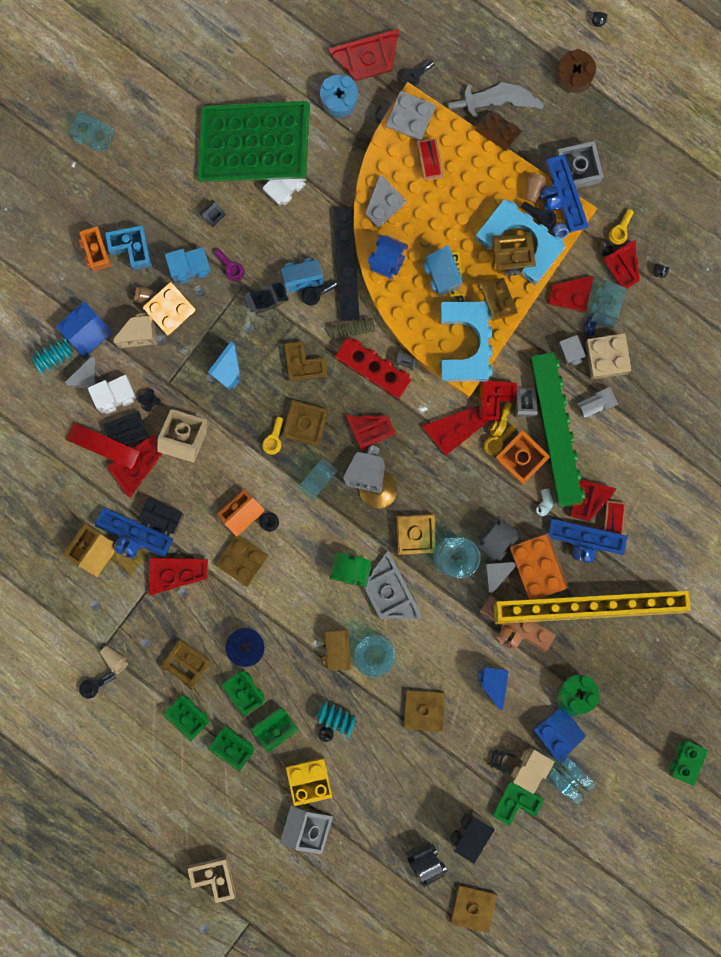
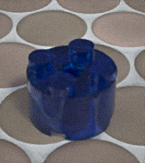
M241 628L234 631L228 637L225 647L230 661L240 667H250L258 663L263 658L266 648L263 636L251 628ZM242 643L250 644L249 652L241 650L243 648Z

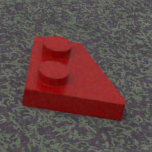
M635 240L603 259V262L623 292L640 282Z
M594 276L553 285L548 305L586 313Z
M346 416L361 450L396 435L388 416Z
M580 480V488L584 489L585 499H582L583 503L581 505L573 506L571 517L590 522L613 496L616 488Z

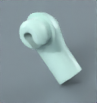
M550 488L540 490L543 500L536 508V513L540 516L547 515L554 505Z

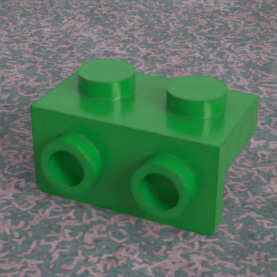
M244 669L221 685V688L242 718L266 701L263 692L255 686L252 676L245 672Z
M181 695L163 714L190 742L210 722L206 713L198 710L194 706L193 701L184 695Z
M281 707L272 711L265 720L257 722L251 731L265 751L269 753L298 732L299 729L290 715Z
M223 727L208 750L240 772L255 751V748L251 742L237 736L233 729Z

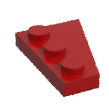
M478 405L423 425L422 428L441 452L447 456L490 420L479 419Z
M155 434L133 448L141 452L133 470L116 462L107 466L128 498H131L163 455V453L157 452L158 438Z
M150 557L149 596L208 578V558Z

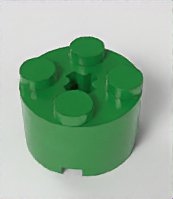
M335 552L329 579L339 582L341 579L345 584L367 587L372 561Z
M574 675L559 686L556 693L557 705L561 711L572 717L583 716L592 711L599 703V689L590 676Z

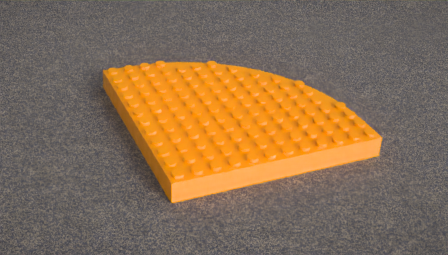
M407 82L402 92L436 105L422 141L436 138L443 178L424 181L417 147L418 140L386 128L396 103L395 100L376 129L362 162L354 202V238L357 260L364 285L383 324L400 346L417 359L416 362L441 381V361L471 358L479 349V338L476 332L469 326L441 324V302H457V300L450 298L449 293L438 296L437 292H433L430 281H432L431 275L426 274L423 266L426 263L425 258L449 245L451 252H459L463 282L458 292L465 293L466 302H486L482 290L480 291L478 288V284L504 277L518 313L495 321L488 319V326H492V338H488L489 346H492V357H489V365H492L583 230L569 233L567 237L562 239L566 247L536 286L521 274L504 276L505 270H496L494 249L492 248L489 251L476 241L477 233L504 199L514 202L518 206L517 209L531 215L533 217L532 221L538 224L537 217L522 209L521 206L526 201L542 211L546 210L543 204L547 203V200L541 201V194L536 203L525 200L528 177L531 176V173L545 176L546 185L544 188L552 186L551 178L511 150L505 151L475 131V126ZM382 175L407 203L378 229L365 213L378 179ZM579 196L587 222H589L597 207ZM560 209L551 210L557 217L555 225L559 223L566 225L562 211ZM552 228L548 229V233L554 237ZM511 229L501 237L524 235L527 231ZM380 235H388L408 244V250H403L402 254L405 256L404 262L398 274L393 275V280L370 270L368 259L372 252H376L378 247L376 243ZM533 239V247H534V255H535L536 244H535V241H534V239ZM522 242L501 244L500 246L501 249L526 247V244ZM480 382L443 383L469 399Z

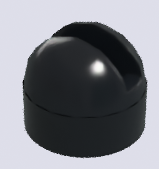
M593 12L592 23L596 27H602L605 25L608 15L603 12Z
M602 239V242H598L597 249L602 256H606L613 251L614 245L608 239Z
M655 264L653 273L656 277L661 273V279L665 278L670 267Z
M324 726L319 730L318 737L321 741L329 742L333 739L334 732L330 727L326 728ZM322 731L331 735L330 738L322 735Z

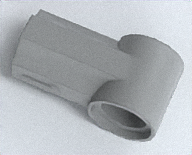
M611 387L577 405L583 418H587L597 412L606 411L618 405V402Z

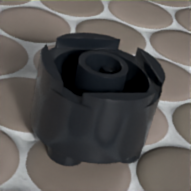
M425 841L405 852L417 878H421L422 882L420 883L424 888L444 877L445 873L448 872L444 863L437 859L438 851L430 842L427 843Z

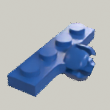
M565 154L547 159L545 164L552 181V186L546 187L541 191V201L547 200V203L543 204L544 208L549 211L560 209L569 233L587 229L589 225Z
M106 508L102 509L95 523V527L118 537L115 543V551L120 555L125 551L127 553L125 557L127 558L135 557L140 548H145L165 557L173 543V538Z
M554 518L551 521L549 535L552 539L573 544L572 557L575 560H582L583 552L586 551L584 556V562L591 563L595 560L598 550L624 555L628 535Z

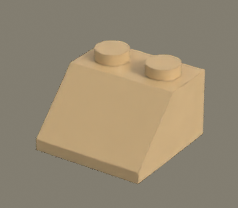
M146 313L136 314V317L130 318L114 338V344L119 349L157 344L155 322L151 316H147Z

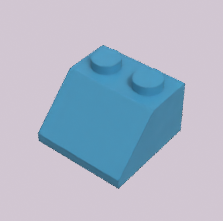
M449 245L425 258L426 263L423 266L426 274L431 275L432 281H430L433 292H437L438 296L460 289L462 279Z
M308 258L303 260V263L295 264V262L285 264L284 268H281L287 293L324 285L318 259Z

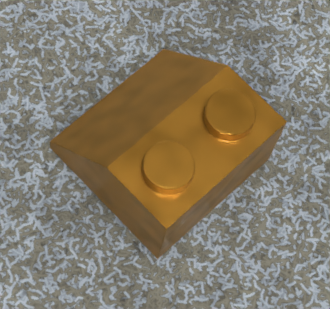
M349 630L325 632V636H322V647H326L327 655H323L324 667H328V671L351 670Z

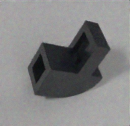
M282 283L270 284L259 291H250L244 294L247 307L250 309V312H255L256 314L271 310L289 300Z

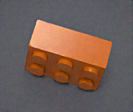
M549 533L510 547L529 600L539 599L569 587Z

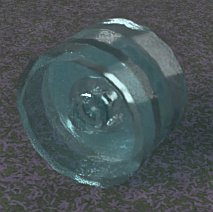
M565 756L559 764L566 773L563 774L557 768H553L548 773V777L567 798L570 797L578 805L584 799V794L578 787L581 786L586 792L590 793L597 785L568 756Z

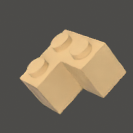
M530 747L529 750L525 749L520 758L522 763L519 767L516 766L511 777H513V783L534 794L542 778L546 779L555 761Z
M228 856L193 864L188 867L192 888L211 884L215 903L235 899L236 891Z

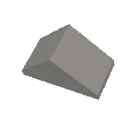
M93 356L89 358L65 384L70 388H88L97 384L98 361Z
M517 387L515 417L534 418L537 415L535 388Z
M516 563L485 565L488 593L492 594L514 569Z

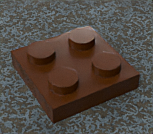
M490 111L475 129V131L505 151L510 148L522 132L515 124L509 123L499 113Z

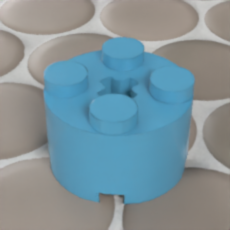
M336 74L325 79L320 89L321 106L325 112L335 118L349 116L358 104V89L352 78Z

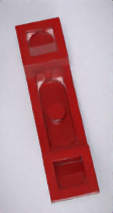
M73 423L66 438L67 441L132 470L141 453L76 423Z

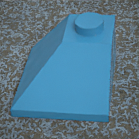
M232 341L208 371L214 380L228 390L235 388L241 380L239 379L241 375L237 348Z

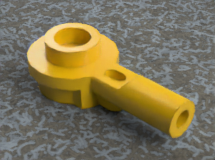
M627 209L620 224L610 230L609 239L613 244L621 245L627 240L626 227L634 214L632 210Z
M506 402L499 420H494L489 428L491 436L500 437L503 434L507 425V416L513 406L512 403Z
M276 418L272 434L263 441V450L269 455L277 454L281 449L282 444L278 437L284 421L283 418Z
M511 424L500 437H489L484 443L486 453L492 456L498 455L503 449V442L517 428Z

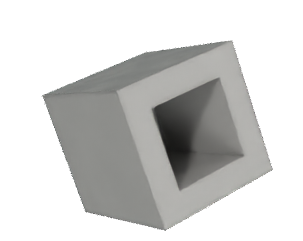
M578 335L562 340L557 344L565 366L568 364L575 366L582 363L581 359L585 357V353Z

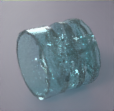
M450 537L440 541L435 547L433 554L434 564L440 573L459 579L467 578L474 574L481 560L480 551L476 544L469 539L461 537ZM457 555V559H451V556Z
M380 634L366 636L358 643L354 651L356 667L361 673L369 677H379L386 674L391 669L396 658L394 644L389 638ZM378 650V654L381 657L373 659V655L370 653Z

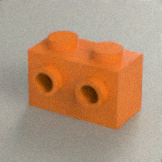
M98 226L80 231L81 239H79L81 249L86 251L87 257L84 258L87 267H91L94 272L112 267L101 230Z
M244 489L216 515L237 537L265 510Z

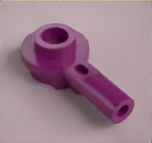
M220 249L214 252L217 258L225 265L228 279L236 282L244 277L245 270L240 263L231 262Z

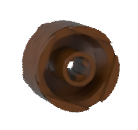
M575 49L566 53L561 58L556 70V81L559 87L568 93H582L587 90L593 81L597 69L594 59L581 49Z

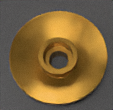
M384 472L382 492L377 493L359 489L360 497L371 508L382 509L388 507L396 498L397 484L390 474Z

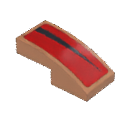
M436 138L417 141L424 181L442 179L443 171Z
M612 500L606 502L603 530L623 534L626 502Z

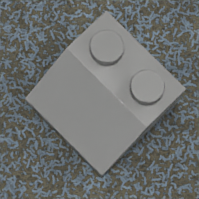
M291 805L280 843L297 851L322 854L333 816Z

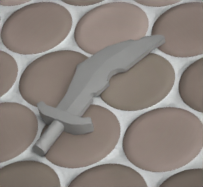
M504 82L476 94H471L472 86L468 85L464 95L465 100L447 103L449 110L467 107V112L473 119H476L478 116L475 109L487 107L490 104L502 106V104L509 102L516 107L536 108L539 110L544 108L543 103L538 98H534L532 93L522 86Z

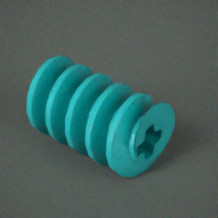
M62 336L63 343L56 339L55 347L49 343V350L43 346L42 354L35 350L36 357L31 355L37 369L42 374L45 373V367L48 370H52L51 364L58 367V360L65 363V356L69 360L72 359V353L74 354L65 336Z
M325 700L315 719L319 717L318 724L326 721V728L332 724V731L340 728L339 734L342 735L346 731V738H349L357 723L355 721L356 715L353 714L348 718L349 711L341 714V707L335 711V704L328 707V701Z

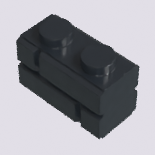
M147 498L138 519L142 520V525L151 529L153 526L160 528V533L170 536L171 533L176 534L184 513Z

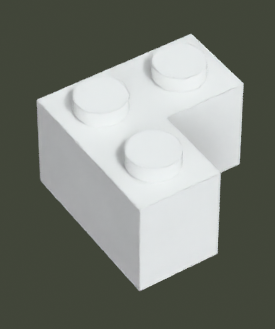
M126 375L110 382L104 380L88 387L93 402L101 413L110 414L117 410L116 407L122 404L123 406H128L134 403V399L137 398Z

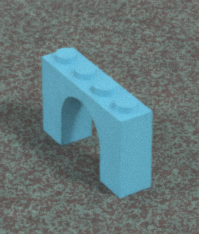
M504 199L477 233L475 240L490 251L493 248L492 236L494 235L501 237L511 229H522L531 232L536 244V266L524 268L521 275L536 286L566 246L561 238L556 235L553 237L549 234V230L544 225H538L532 221L533 217L519 211L517 209L518 206L514 202Z
M441 302V324L469 326L476 332L479 338V349L471 358L441 361V382H487L489 376H492V365H489V357H492V346H489L488 338H492V326H488L491 312L487 302Z

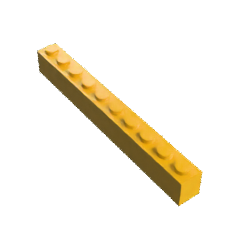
M689 591L500 601L493 605L495 624L680 614L691 610Z

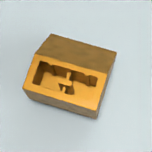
M84 523L63 556L98 577L116 552L115 542L89 524Z

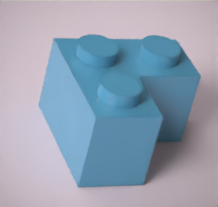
M143 225L105 233L108 251L112 256L129 253L130 264L134 271L152 267L146 230Z
M204 247L188 252L180 249L165 254L175 283L185 284L191 278H204L211 272Z

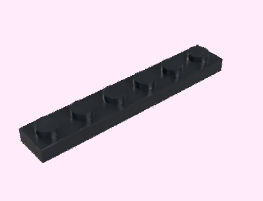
M352 207L333 208L341 322L360 320L353 210Z

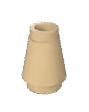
M109 646L101 650L100 654L112 672L119 674L127 667L126 658Z

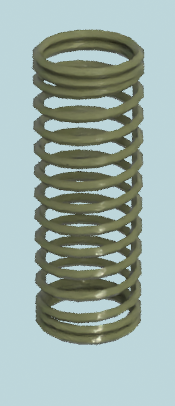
M368 318L367 321L364 319V323L361 319V324L359 320L357 323L354 321V325L351 321V326L349 322L347 325L344 323V327L341 323V328L339 324L337 327L332 325L334 340H337V336L340 339V334L343 338V332L345 338L347 334L350 337V332L353 336V330L356 336V328L358 335H360V330L363 334V328L366 334V326L368 333H370V328L372 332H375L373 318Z

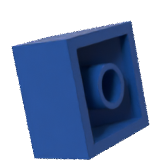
M85 301L56 326L84 358L113 333Z
M482 666V670H478L477 681L480 682L481 688L498 709L503 710L508 670Z
M560 708L556 709L532 728L557 761L570 753L586 737L573 718L561 711Z

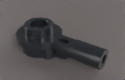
M430 59L417 70H405L401 76L403 85L405 86L409 82L416 87L419 84L420 76L435 66L434 61Z
M526 201L523 202L521 208L537 217L538 224L544 225L547 229L552 228L556 224L557 217L553 211H540Z
M333 280L320 288H306L302 292V301L308 306L316 305L320 301L321 295L338 287L336 281Z
M110 672L96 681L84 680L79 686V692L86 699L94 698L98 693L99 687L114 680L116 676L114 672Z

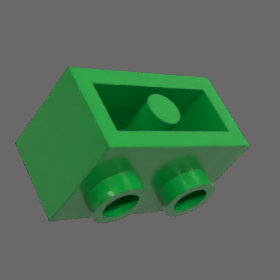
M683 740L682 743L679 742L675 753L677 756L675 761L672 760L668 769L670 772L669 776L695 786L708 749Z

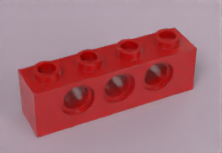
M347 338L336 354L335 359L399 401L411 383L410 374L402 369L398 371L393 367L394 364L387 359L381 360L377 357V352L370 348L366 350L357 339L352 338L351 340ZM361 353L364 359L357 362L353 359V355ZM377 363L380 369L377 372H372L369 370V365ZM389 373L396 377V380L392 383L385 380V376Z

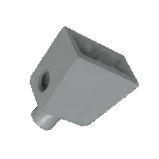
M371 445L368 447L367 453L357 452L343 478L346 486L377 493L382 492L385 463L383 458L378 456L380 450L378 447Z

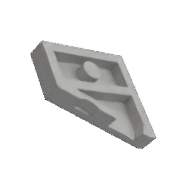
M381 175L365 215L379 229L407 201Z

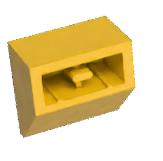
M325 757L286 766L294 806L333 798Z

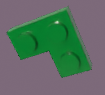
M509 781L492 817L511 825L519 808L536 817L545 799Z

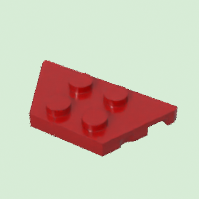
M396 29L329 48V54L355 81L392 72L399 30Z

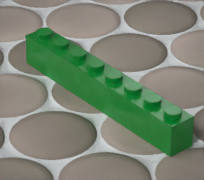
M554 352L531 356L530 364L547 454L550 456L549 464L558 508L581 505L583 503L582 499H585L584 489L580 488L581 472L580 469H576L575 464L578 461L576 450L572 448L574 436L572 431L569 432L568 424H571L570 415L565 412L567 399L566 395H562L561 391L563 379L562 376L558 375L557 369H560L558 357L555 358Z

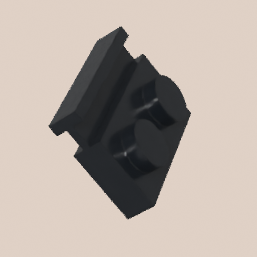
M139 411L103 424L108 438L126 446L149 438Z

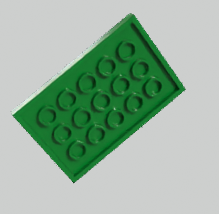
M292 101L202 106L198 181L202 183L306 179L310 102Z

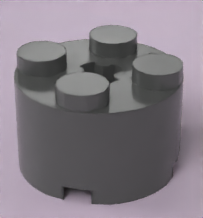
M497 516L495 519L498 521L495 524L492 521L478 537L481 540L480 543L475 542V546L490 559H498L500 561L507 553L506 548L509 545H513L519 536L515 528L500 516Z

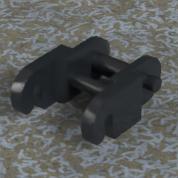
M496 749L491 751L493 753L492 759L487 764L491 768L495 766L496 770L511 773L510 770L502 768V761L505 755L511 757L516 755L504 751L498 753ZM497 755L501 756L499 765L494 764Z

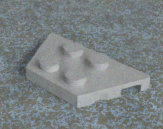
M386 552L369 575L367 587H364L379 618H422L390 552Z

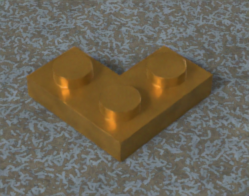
M303 341L285 343L289 382L327 377L325 357L306 360Z

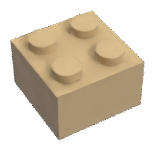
M625 333L592 338L585 341L591 380L625 375L632 371Z
M171 409L158 437L157 452L194 463L207 433V420Z

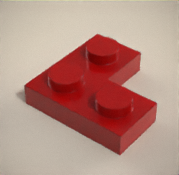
M480 382L479 419L499 420L500 401L516 402L517 383Z

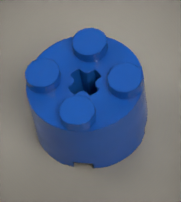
M380 235L376 246H378L376 252H372L368 259L370 270L393 280V275L398 274L404 262L405 256L402 254L403 250H408V244L388 235Z

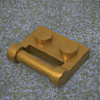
M531 232L515 236H492L496 270L536 266ZM522 242L526 244V247L501 249L500 246L501 244Z
M504 277L478 284V288L480 291L482 290L490 309L492 321L518 313Z
M179 640L160 668L173 674L192 690L212 661L182 640ZM173 659L194 673L195 676L190 678L171 664Z

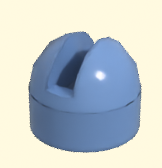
M564 223L554 225L552 228L553 235L564 239L569 234V230Z

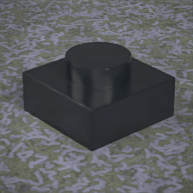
M385 101L383 106L380 105L377 108L375 115L378 124L381 123L392 104Z
M211 200L199 212L211 227H214L226 215L214 200Z

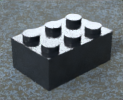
M470 810L469 813L465 812L460 820L461 827L459 830H454L450 840L455 853L475 864L495 829L491 822Z

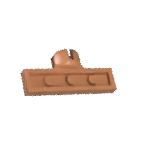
M490 594L480 613L495 621L493 605L496 602H500V600ZM536 622L499 624L501 630L497 638L502 645L510 638L506 645L510 649H516L520 642L525 640L546 653L556 635Z

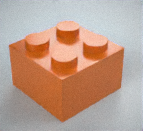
M522 430L494 460L522 486L550 456Z

